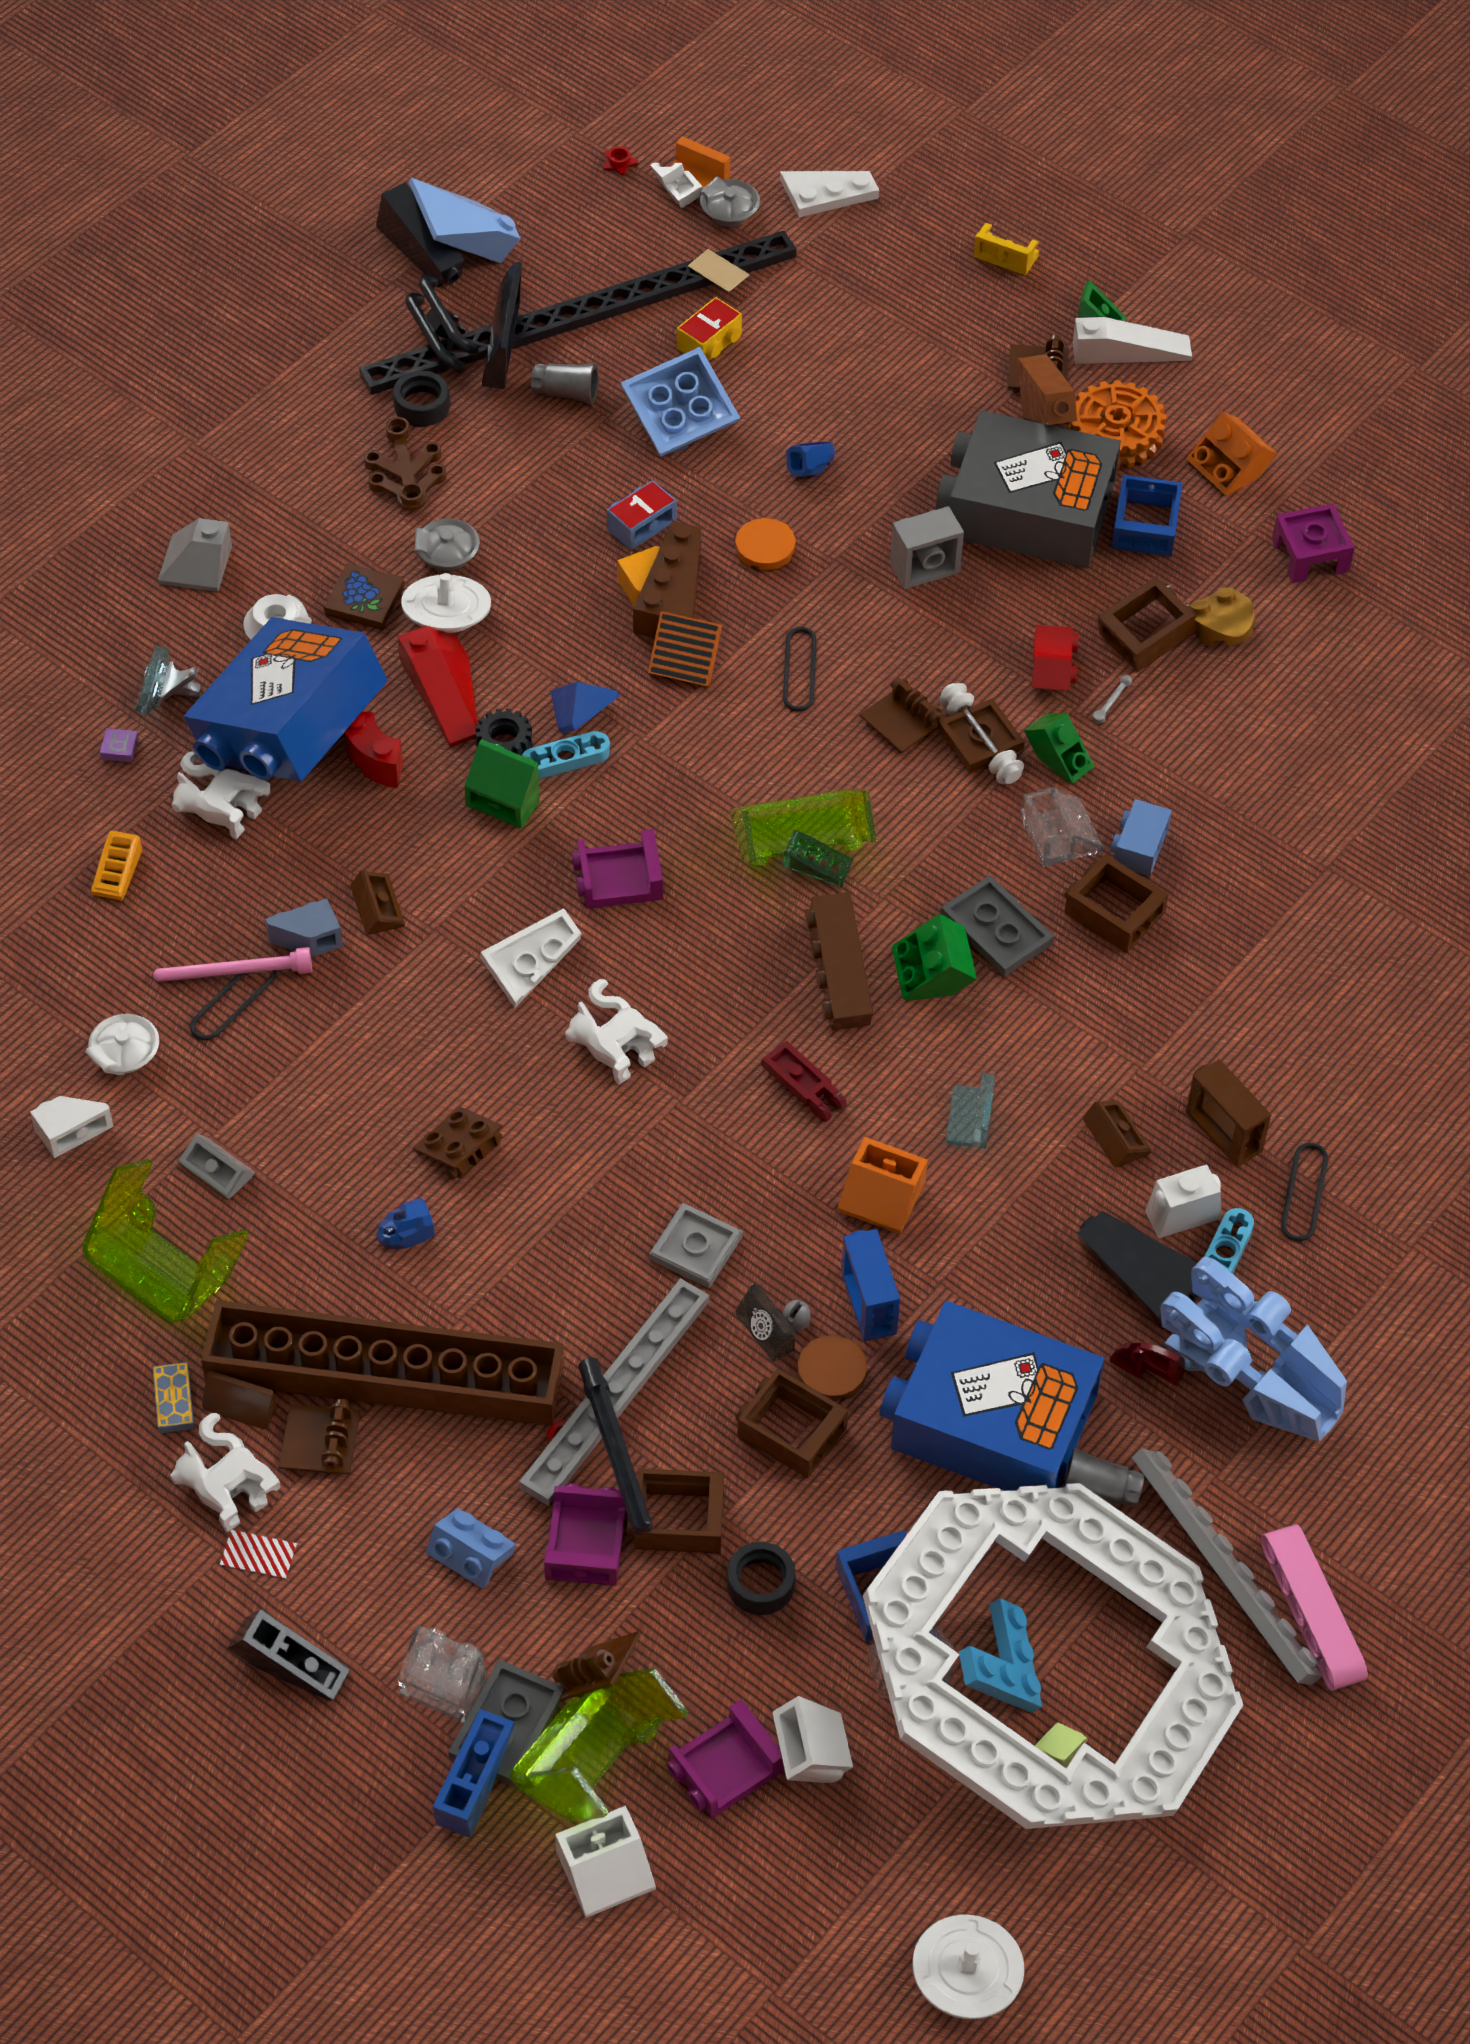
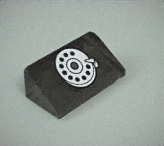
M754 1283L738 1305L736 1316L771 1361L775 1362L794 1351L796 1332L762 1288Z

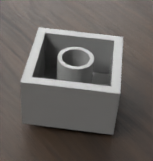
M949 506L938 510H931L914 517L904 518L893 523L890 565L904 589L960 573L964 531Z

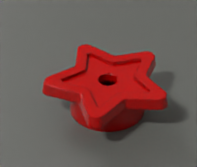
M614 147L604 152L607 161L603 165V170H616L619 174L625 175L629 167L638 165V160L631 157L628 148Z

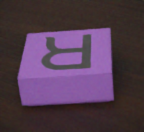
M106 728L100 751L101 760L133 763L139 739L138 732Z

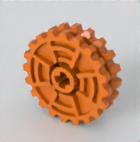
M1115 380L1113 384L1103 381L1100 382L1099 387L1090 385L1087 387V393L1079 392L1077 394V401H1075L1077 421L1069 422L1068 429L1120 440L1117 469L1120 468V465L1133 468L1134 463L1144 464L1147 462V456L1154 458L1157 455V448L1161 449L1163 445L1162 438H1164L1166 425L1165 408L1163 404H1158V397L1156 395H1148L1147 388H1135V383L1132 382L1122 385L1119 380Z

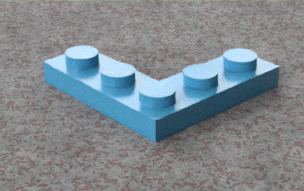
M1000 1598L989 1604L1000 1658L972 1646L959 1651L965 1686L1031 1713L1042 1708L1040 1698L1041 1685L1036 1677L1033 1664L1034 1652L1029 1643L1026 1630L1027 1618L1021 1607Z

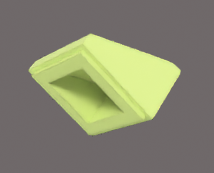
M1057 1722L1039 1740L1035 1747L1066 1768L1082 1744H1086L1087 1737Z

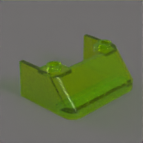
M846 789L730 809L742 861L749 862L750 866L768 864V857L777 854L831 845H843L844 851L863 848L862 842H877L869 790Z
M146 1159L115 1167L84 1238V1256L93 1266L166 1320L179 1322L188 1319L230 1278L250 1233L243 1229L213 1238L198 1264L151 1229L156 1218V1208L153 1201L141 1192V1189L153 1162Z
M656 1668L621 1673L619 1681L613 1687L607 1690L602 1688L590 1692L581 1698H572L510 1773V1779L520 1791L567 1821L582 1822L588 1819L607 1817L610 1811L592 1789L628 1744L638 1742L644 1744L649 1742L658 1733L657 1727L662 1721L686 1718L689 1712Z

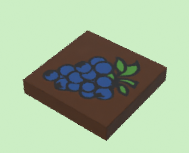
M347 563L324 606L325 614L382 630L405 586L404 578Z

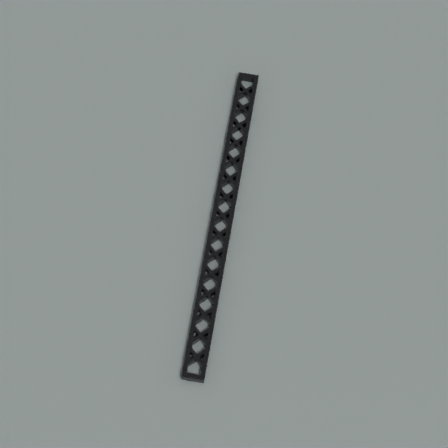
M784 230L715 253L746 273L795 258L797 249ZM780 244L784 247L781 250L771 248ZM749 254H752V255H756V256H758V257L752 259V258L745 257V256H746V255H749ZM691 260L518 316L515 331L520 332V334L514 336L512 349L715 283L703 275L693 274L696 271L688 267L694 261ZM673 279V280H677V281H680V282H679V283H676V284H672V283H669V282H667V281ZM644 288H649V289H652L653 291H651V292H644V291H640V290H641V289H644ZM620 296V297H624V298H627V299H626V300H623V301H619V300H616V299H614V298ZM596 305L600 308L594 310L588 308V306ZM571 314L574 315V317L565 318L561 315ZM539 322H542V323H545V324H547V325H546V326H543V327H540V326H536V325H534V324L539 323ZM492 325L462 334L467 340L478 345L479 352L476 355H470L466 352H455L454 350L458 349V347L450 338L441 342L449 354L466 365L486 358L489 344L481 343V341L490 339ZM430 345L359 367L360 377L370 395L394 388L399 378L407 373L430 371L438 374L451 369L440 360L435 362L427 360L431 357L438 358ZM403 366L413 367L407 371L400 369ZM378 374L385 376V378L373 381L371 378Z

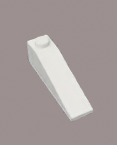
M1106 317L1075 319L1073 336L1075 364L1192 361L1189 335Z

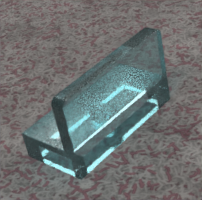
M982 1073L980 1088L961 1085L953 1087L946 1138L948 1144L986 1149L995 1075Z

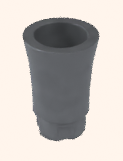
M549 363L548 365L536 364L533 367L531 375V389L533 393L578 400L592 405L596 400L599 385L597 363Z
M1073 1448L1063 1488L1066 1484L1080 1483L1107 1503L1115 1505L1121 1503L1126 1506L1136 1507L1143 1486L1144 1474L1132 1470L1128 1471V1467L1102 1460Z

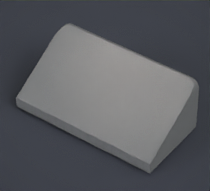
M195 1134L178 1161L228 1199L241 1189L255 1173V1171L211 1139L199 1134Z

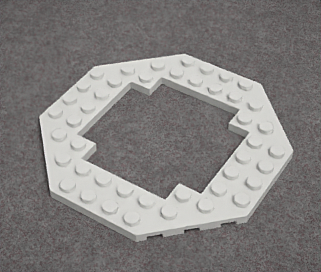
M1080 1483L1066 1484L1064 1488L1049 1489L1047 1485L1023 1486L1015 1491H1001L1000 1488L973 1489L971 1493L953 1494V1491H939L863 1595L900 1739L1025 1829L1173 1816L1243 1707L1240 1692H1235L1230 1676L1233 1670L1225 1645L1220 1644L1216 1632L1218 1623L1211 1601L1206 1599L1201 1584L1204 1579L1200 1567ZM1042 1538L1162 1622L1146 1648L1175 1667L1176 1671L1115 1764L1083 1743L1067 1768H1065L942 1681L959 1654L929 1632L994 1541L1025 1562Z

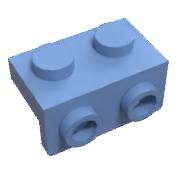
M457 1508L434 1525L426 1553L477 1586L484 1588L489 1584L493 1570L513 1555L516 1544L504 1537L499 1531L493 1530L475 1519L470 1513Z

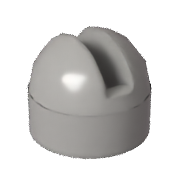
M792 1300L786 1304L783 1310V1323L787 1328L799 1331L809 1325L811 1311L805 1302ZM795 1310H799L794 1319L790 1317Z

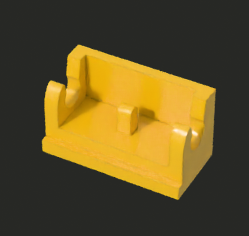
M985 223L975 236L974 257L1026 276L1039 256V250L1035 249L1039 241L1032 240L1028 247L1013 243V241L993 236L991 232H988L992 224Z

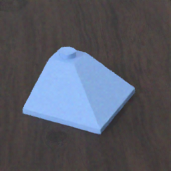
M412 177L408 181L434 240L502 263L520 240V236L515 228V222L507 215H502L475 200Z
M701 347L621 382L623 391L660 457L740 421V416Z

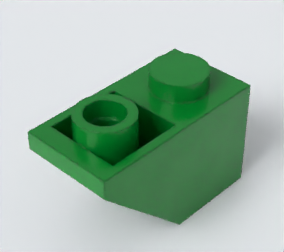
M1067 713L1045 714L1024 730L1037 757L1068 783H1074L1095 767Z

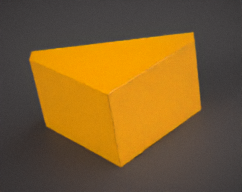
M654 546L617 560L618 582L633 605L637 601L658 554L659 546Z

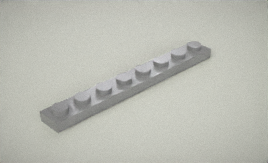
M681 1278L603 1375L610 1388L609 1396L617 1419L709 1303V1295ZM586 1397L519 1481V1488L547 1506L554 1500V1487L566 1485L602 1439L590 1399Z
M1143 1448L1140 1449L1132 1457L1137 1466L1297 1683L1313 1685L1322 1677V1674L1316 1668L1318 1661L1307 1648H1302L1294 1638L1297 1635L1295 1629L1288 1621L1283 1618L1280 1619L1273 1609L1275 1603L1265 1591H1259L1253 1583L1254 1575L1243 1562H1238L1231 1553L1234 1550L1233 1546L1222 1534H1217L1211 1526L1213 1520L1208 1512L1201 1506H1196L1190 1498L1192 1491L1183 1480L1176 1479L1170 1471L1172 1464L1168 1458L1160 1451L1154 1452Z

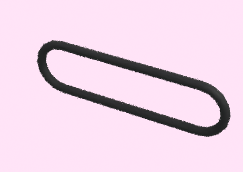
M795 627L786 636L783 701L789 709L794 711H804L814 701L817 639L816 634L807 627ZM798 631L807 632L812 637L809 702L804 706H793L788 701L790 638L793 633Z
M272 970V975L215 1032L209 1035L199 1034L195 1029L196 1022L245 973L237 974L192 1019L190 1023L191 1033L201 1040H209L218 1036L275 979L277 970Z
M1308 1142L1300 1145L1294 1155L1281 1221V1229L1284 1235L1294 1241L1307 1240L1315 1231L1328 1164L1326 1150L1316 1143ZM1305 1148H1316L1323 1155V1163L1311 1225L1307 1234L1295 1236L1287 1230L1286 1222L1299 1156Z

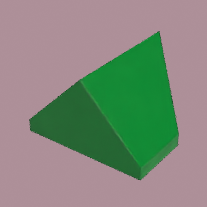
M1090 280L1085 283L1078 318L1106 317L1126 321L1127 317Z

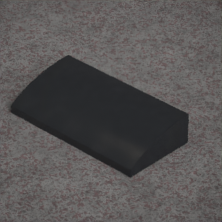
M515 262L510 267L499 287L482 378L483 387L505 389L520 308L522 262Z

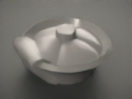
M716 176L708 185L700 190L702 209L711 216L715 223L724 227L742 225L757 211L760 205V196L756 189L740 180H721L720 177Z
M439 519L428 523L423 528L415 529L414 553L428 566L439 570L453 571L463 567L477 553L480 539L476 530L468 523L458 519Z

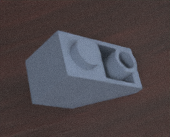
M327 898L307 903L302 907L287 912L277 913L265 919L267 936L271 944L295 952L296 948L310 947L311 957L343 947L341 927Z

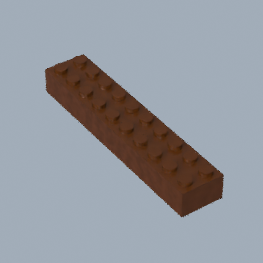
M216 1300L201 1363L205 1381L208 1370H212L274 1391L553 1425L564 1368L563 1343Z

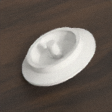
M444 573L442 575L426 577L411 584L402 595L401 605L404 614L412 622L422 627L429 626L434 630L455 633L482 621L490 611L491 598L488 591L478 582L466 577Z
M955 1915L939 1920L922 1934L914 1950L912 1967L920 1992L930 2004L950 2016L962 2019H982L993 2016L1008 2007L1021 1989L1024 1978V1960L1020 1948L1014 1938L1003 1927L987 1918L975 1915Z

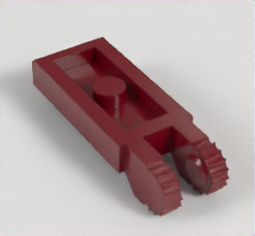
M788 1041L783 1042L761 1059V1066L806 1107L809 1106L812 1113L822 1122H827L832 1118L829 1107L819 1099L823 1094L827 1101L837 1110H843L847 1107L846 1098L831 1084V1080Z

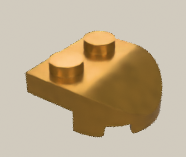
M1230 586L1221 588L1216 593L1202 600L1194 601L1190 605L1196 613L1195 628L1199 632L1202 644L1213 646V641H1226L1228 646H1232L1247 640L1253 635V627L1256 625L1252 601Z

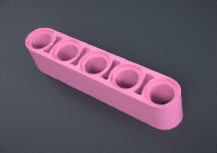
M1294 1524L1262 1534L1261 1543L1266 1559L1310 1652L1318 1661L1317 1667L1327 1687L1334 1691L1365 1681L1368 1673L1364 1658L1301 1527L1298 1524Z

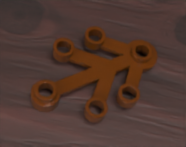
M393 417L386 422L385 428L387 438L395 446L398 464L383 457L376 450H370L364 454V464L368 470L381 469L401 479L403 485L401 486L386 479V475L382 472H374L368 478L369 488L373 492L386 491L396 496L401 508L414 511L425 506L427 502L426 492L433 484H440L446 480V468L439 463L432 464L428 468V473L418 483H415L414 477L429 462H436L441 458V446L437 442L426 443L423 446V451L411 462L406 443L410 436L409 422L402 417Z

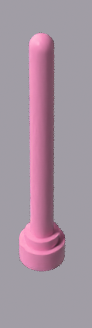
M310 947L296 948V952H290V956L160 968L154 971L153 978L158 982L282 969H292V972L298 971L299 974L312 973Z

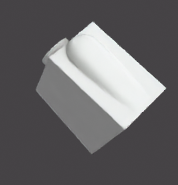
M1207 1164L1156 1181L1145 1212L1158 1238L1221 1219V1182L1216 1174L1211 1173Z
M800 1696L773 1711L787 1780L833 1783L839 1781L843 1773L853 1768L840 1712Z

